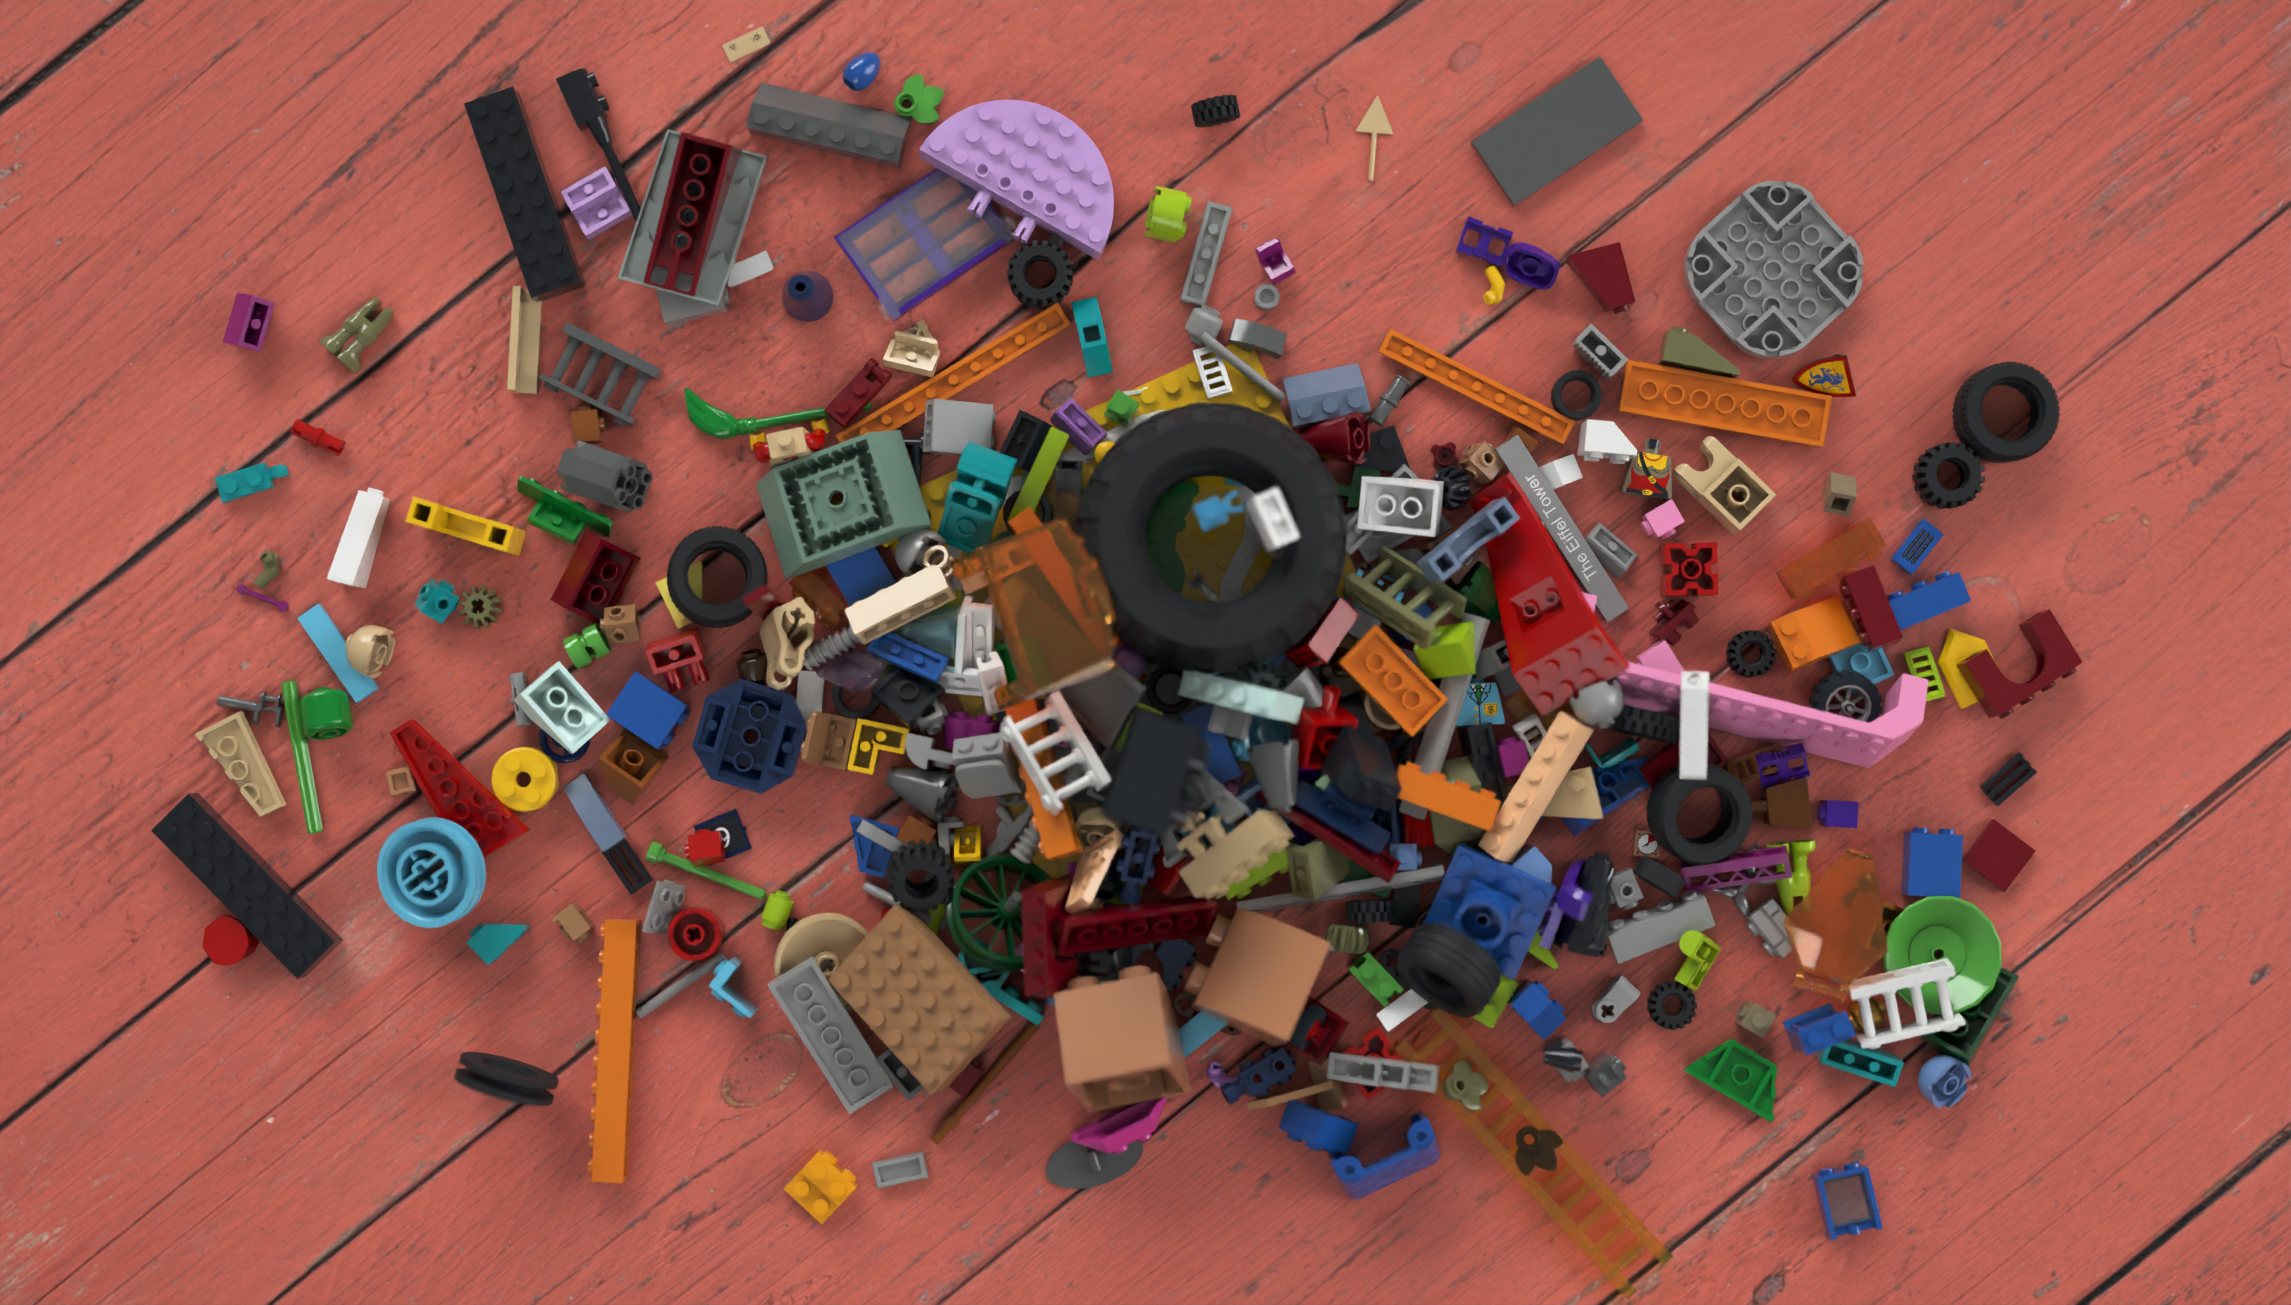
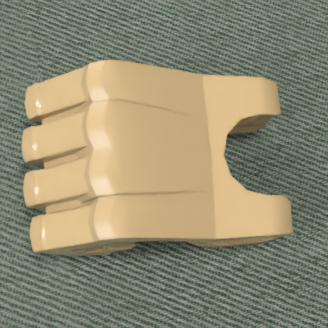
M802 597L795 598L793 601L773 609L760 627L759 633L767 657L766 681L768 686L775 690H785L792 682V678L798 675L803 666L805 650L814 638V611L809 608ZM794 640L802 643L794 649L790 642ZM775 671L784 675V682L775 680Z

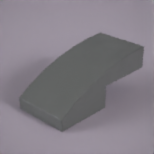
M1235 319L1232 323L1228 342L1249 353L1256 349L1278 359L1282 356L1287 334L1263 324Z

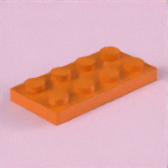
M1373 625L1337 662L1409 737H1413L1448 700L1377 625Z

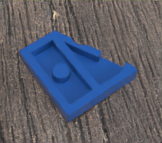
M851 814L849 819L854 836L853 840L859 871L885 878L892 851L865 837L856 830L863 819L896 838L899 828Z

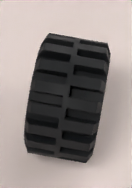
M1035 240L1029 245L1027 243L1023 244L1019 251L1016 250L1013 253L1014 257L1010 258L1009 269H1007L1008 281L1013 294L1016 295L1021 303L1024 302L1031 308L1034 306L1038 309H1043V307H1051L1057 302H1062L1063 297L1070 292V286L1073 283L1072 265L1065 251L1059 249L1058 245L1049 244V241L1045 240L1043 242ZM1037 261L1050 263L1056 271L1054 282L1043 289L1031 287L1025 279L1026 269Z
M1948 442L1926 450L1925 454L1920 455L1918 458L1919 463L1914 465L1913 470H1916V474L1912 475V481L1916 480L1917 485L1914 486L1915 491H1920L1921 495L1919 497L1921 500H1928L1927 504L1931 507L1937 506V509H1951L1967 504V502L1976 498V493L1981 492L1983 487L1980 486V483L1985 482V476H1981V472L1985 471L1984 465L1980 466L1978 463L1982 459L1979 455L1974 456L1975 450L1971 447L1966 449L1965 444ZM1943 461L1953 463L1960 472V483L1954 491L1946 490L1937 480V468Z
M913 840L909 841V846L907 847L904 844L901 845L899 853L893 852L891 855L892 860L888 861L887 876L889 892L893 895V900L896 903L900 901L902 908L910 907L911 912L921 909V913L927 912V908L935 910L938 908V903L943 905L947 902L946 896H951L952 887H954V874L949 854H945L943 847L937 848L936 843L932 841L930 844H926L925 840H920V843L915 844ZM917 869H927L935 874L932 879L924 883H914L906 878L912 871Z

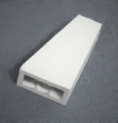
M369 487L367 492L358 491L329 570L328 580L366 588L390 502L389 498L383 497L384 491Z
M1682 672L1680 779L1707 780L1709 672Z

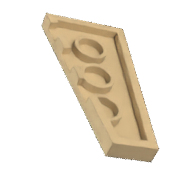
M243 711L237 712L195 734L199 741H203L208 747V752L215 760L217 759L224 767L227 776L240 787V792L260 817L266 816L287 805Z
M1591 766L1568 771L1541 816L1603 818ZM1516 783L1505 785L1507 797Z

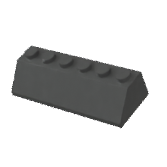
M761 82L751 104L746 128L751 134L900 169L912 118Z

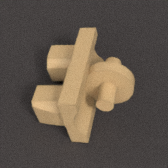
M1190 811L1184 829L1181 828L1184 833L1190 830L1192 833L1176 845L1178 849L1182 851L1186 848L1196 859L1209 849L1202 840V835L1206 834L1213 845L1225 837L1227 833L1220 824V821L1223 820L1220 812L1202 825L1201 821L1205 818L1202 812L1194 814Z

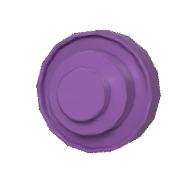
M1125 643L1116 645L1108 655L1135 679H1138L1146 668V657Z

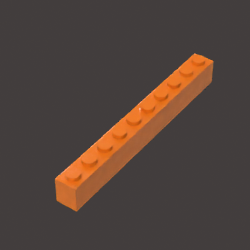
M608 918L605 919V924H601L600 939H604V950L599 952V965L603 966L602 976L598 977L597 990L601 992V1002H597L596 1017L600 1018V1026L595 1030V1044L599 1045L598 1054L594 1055L593 1069L597 1070V1080H594L592 1084V1096H596L595 1106L591 1108L590 1115L591 1122H594V1133H590L589 1148H593V1159H589L588 1175H592L591 1182L624 1183L627 1180L641 919Z

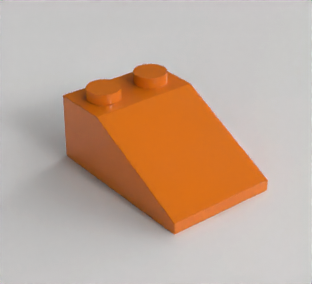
M1838 596L1771 621L1767 627L1789 674L1861 643Z

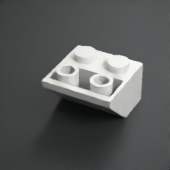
M1587 419L1580 424L1577 456H1584V461L1599 462V459L1608 458L1609 463L1625 464V462H1629L1631 458L1637 456V449L1614 422Z

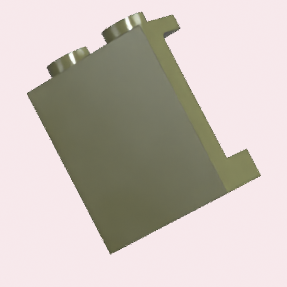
M1318 838L1306 846L1292 844L1286 848L1293 896L1315 900L1350 875L1348 857Z

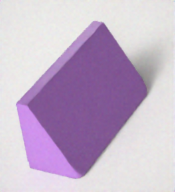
M1072 398L1064 403L1050 418V422L1057 429L1068 434V440L1085 456L1108 434Z

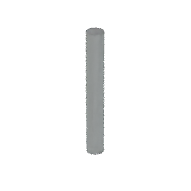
M870 882L864 884L863 891L893 907L894 905H900V901L896 903L893 900V895ZM921 909L916 910L915 913L926 924L931 922V914L927 912L921 913Z

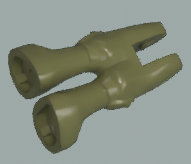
M376 296L366 302L353 315L348 316L339 331L333 335H325L318 341L355 374L361 369L359 361L361 352L365 347H369L376 342L377 337L387 327L394 315L393 310L386 308L375 320L371 318L381 305V300ZM357 334L356 339L342 351L348 339Z

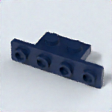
M1304 780L1298 782L1295 806L1377 855L1381 853L1390 837V832L1370 821L1376 812L1375 808L1350 799L1332 782L1324 792Z

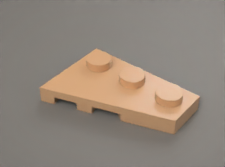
M1117 829L1082 849L1083 852H1081L1065 907L1072 914L1082 908H1087L1092 903L1094 895L1123 837V834Z

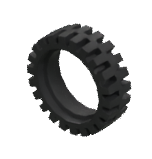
M1624 705L1620 715L1614 718L1615 723L1606 728L1640 738L1676 744L1681 720L1662 713Z

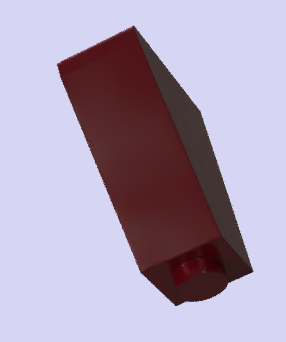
M1620 242L1571 254L1566 258L1567 264L1606 312L1614 310L1615 314L1629 311V306L1636 302Z

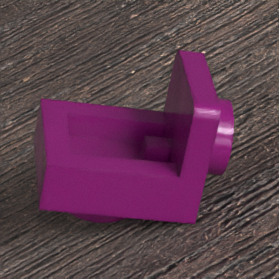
M1278 238L1264 242L1260 247L1256 248L1255 251L1259 263L1273 285L1296 273Z

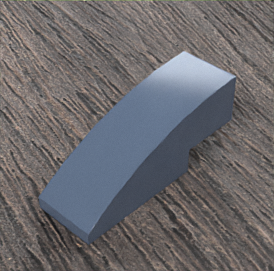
M583 773L563 787L573 807L602 852H607L628 837L615 819V814L586 773Z

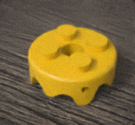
M514 748L503 754L496 762L492 771V789L498 800L511 810L530 812L542 809L549 804V801L558 790V766L554 759L537 748ZM522 772L528 773L531 777V782L527 787H522L518 783V776Z

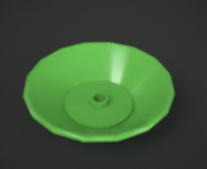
M1929 896L1908 905L1891 923L1883 943L1885 972L1948 958L1953 964L1956 976L1949 977L1946 981L1953 1014L1960 1013L1977 1005L1994 988L2002 967L2001 941L1992 921L1975 904L1954 896ZM1937 949L1941 951V956L1938 959L1934 957V952ZM1933 981L1924 983L1921 986L1925 1012L1932 1015L1942 1014L1936 983ZM1907 987L1898 989L1896 993L1913 1007L1910 989Z

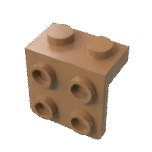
M813 711L807 719L806 740L802 743L800 749L802 762L849 771L847 768L857 720Z

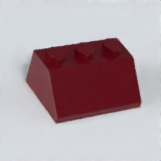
M585 531L550 600L573 613L600 624V619H604V609L617 605L640 557Z

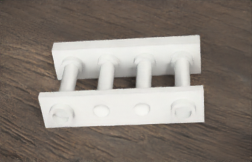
M1059 690L1049 695L1044 702L1045 709L1016 724L1008 716L1000 725L1003 739L1012 745L1039 791L1042 805L1047 811L1050 810L1053 816L1058 814L1063 808L1060 801L1088 786L1095 787L1096 791L1099 792L1105 789L1112 781ZM1049 718L1054 719L1059 727L1058 731L1028 747L1020 733ZM1063 740L1069 743L1072 754L1043 769L1039 767L1033 757ZM1075 763L1081 764L1086 772L1085 776L1054 792L1047 778Z
M1948 958L1844 982L1846 992L1851 1000H1857L1859 1003L1865 1033L1858 1034L1855 1037L1862 1049H1876L1881 1044L1942 1030L1946 1032L1954 1031L1959 1026L1966 1025L1960 1013L1953 1014L1946 981L1949 977L1956 976L1954 966ZM1933 981L1936 983L1942 1015L1927 1018L1921 986L1924 983ZM1907 987L1911 992L1916 1021L1901 1025L1895 992L1898 989ZM1883 994L1890 1027L1875 1031L1869 998L1872 995Z

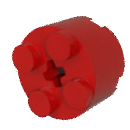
M692 907L678 913L669 924L668 938L673 952L682 959L689 961L702 960L714 954L721 946L724 938V925L719 916L708 908ZM699 928L701 937L693 939L694 933L691 932V929Z

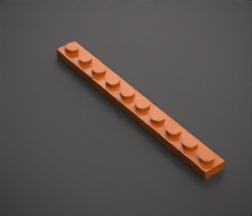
M1057 302L835 436L842 443L868 432L898 430L925 414L926 400H948L1067 329L1071 324Z

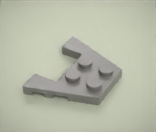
M1205 768L1201 776L1187 772L1182 789L1190 791V794L1194 797L1190 810L1194 814L1203 813L1216 804L1224 821L1227 824H1232L1249 812L1248 808ZM1171 824L1166 836L1159 835L1165 854L1163 862L1165 867L1170 868L1188 855L1186 849L1180 851L1176 846L1181 842L1177 834L1180 827Z

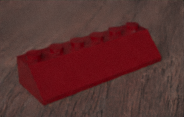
M1188 895L1183 898L1161 899L1146 903L1138 902V904L1123 906L1113 905L1108 908H1089L1084 911H1077L1074 914L1062 912L1057 916L1052 938L1057 954L1060 956L1207 936L1217 908V902L1212 898H1195V896Z

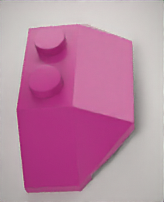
M1167 1097L1126 1105L1071 1132V1138L1075 1143L1108 1154L1114 1152V1154L1121 1153L1129 1148L1127 1144L1135 1140L1138 1143L1143 1142L1152 1136L1151 1133L1156 1131Z

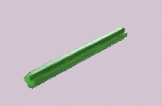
M286 681L281 684L305 822L307 832L314 834L322 832L323 827L307 738L303 732L299 711V693L296 681Z

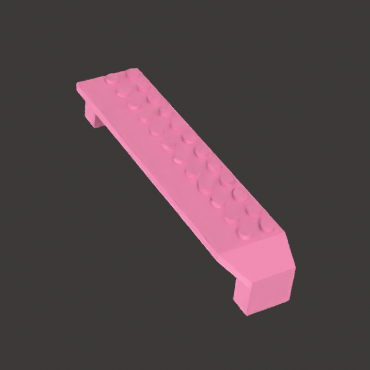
M1583 593L1594 613L1597 596ZM1628 662L1630 665L1628 670L1607 681L1608 686L1614 685L1613 680L1619 682L1624 696V705L1662 713L1681 720V675ZM1902 674L1886 693L1883 716L1871 723L1709 683L1708 728L1783 747L1803 743L1807 753L1870 768L1905 743L1922 724L1928 680Z

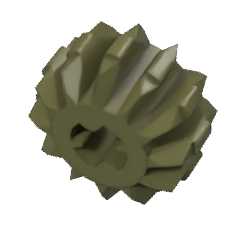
M482 585L480 590L476 586H471V594L464 591L462 595L467 599L466 602L458 601V605L465 606V609L458 612L459 616L467 615L464 623L469 625L473 622V628L479 629L481 623L484 628H489V619L497 623L499 619L494 615L495 612L503 613V609L496 608L497 604L502 603V599H493L497 591L492 589L488 592V588L485 585ZM477 602L484 603L482 605L485 609L483 612L477 611Z
M1340 924L1329 925L1325 940L1331 943L1330 951L1355 954L1367 952L1370 939L1369 931L1365 927Z

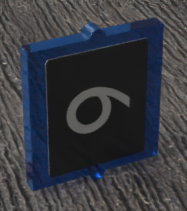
M737 809L694 826L695 831L708 829L710 832L719 830L724 838L726 859L752 849L745 832L747 827L743 826Z

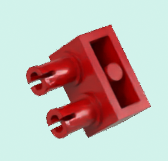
M698 627L650 642L645 649L653 674L663 673L670 693H675L676 689L681 691L685 688L677 668L683 665L688 666L694 685H699L701 681L705 683L710 680L702 662L707 650Z

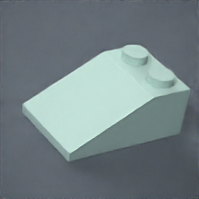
M559 661L548 668L513 699L534 723L571 754L577 751L611 720Z

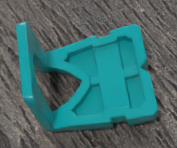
M1628 737L1599 758H1597L1587 742L1584 745L1593 761L1600 768L1614 766L1626 760L1625 757L1628 755L1632 756L1639 750L1638 743L1632 737Z

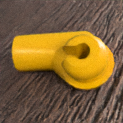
M1490 266L1485 270V274L1491 283L1490 291L1485 292L1483 299L1487 305H1497L1502 300L1505 282L1497 267Z

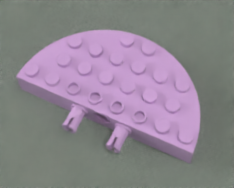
M1021 100L984 102L970 106L946 119L927 137L920 147V159L978 191L967 208L970 214L973 215L975 212V217L981 218L992 199L1023 217L1012 234L1013 238L1017 241L1023 233L1020 242L1023 244L1027 243L1037 225L1099 261L1105 249L1113 220L1114 195L1111 177L1107 165L1094 142L1078 125L1061 113L1037 103Z

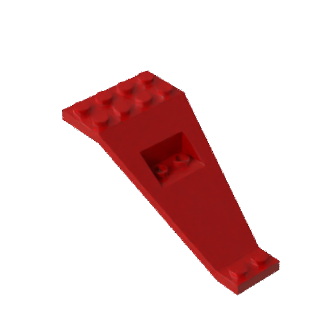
M1509 472L1472 494L1473 497L1468 500V503L1475 513H1478L1492 500L1505 497L1520 517L1502 534L1487 541L1486 547L1495 582V591L1512 675L1542 716L1568 703L1572 696L1574 699L1579 697L1578 692L1582 689L1608 681L1628 670L1629 663L1599 623L1528 497L1512 474ZM1548 594L1555 595L1556 599H1551ZM1527 606L1534 607L1535 611L1529 610Z

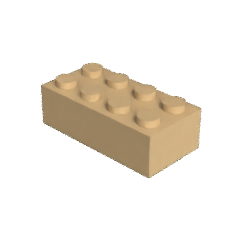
M1259 810L1180 870L1179 874L1195 898L1209 899L1216 897L1218 899L1229 891L1228 887L1234 882L1240 883L1249 876L1248 871L1252 868H1259L1270 860L1268 856L1276 851L1278 853L1290 845L1288 841L1294 837V834L1281 815L1276 813L1275 810Z

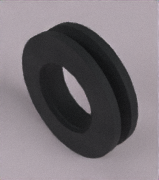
M481 1052L461 1053L459 1062L466 1068L457 1069L454 1079L463 1086L510 1102L532 1106H549L552 1104L554 1095L548 1090L557 1088L559 1079L555 1075L536 1066L498 1055Z

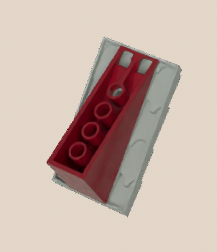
M667 129L618 279L720 306L768 156L685 132L680 133Z

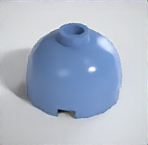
M1934 1056L1920 1068L1917 1082L1919 1090L1937 1108H1941L1943 1105L1949 1108L1960 1101L1968 1089L1965 1085L1967 1077L1971 1079L1970 1068L1964 1062L1952 1056Z

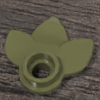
M1466 1059L1453 1065L1452 1075L1445 1080L1443 1085V1091L1447 1098L1460 1101L1466 1109L1471 1111L1482 1109L1479 1096L1487 1092L1489 1088L1487 1078L1478 1072L1473 1073L1471 1062Z

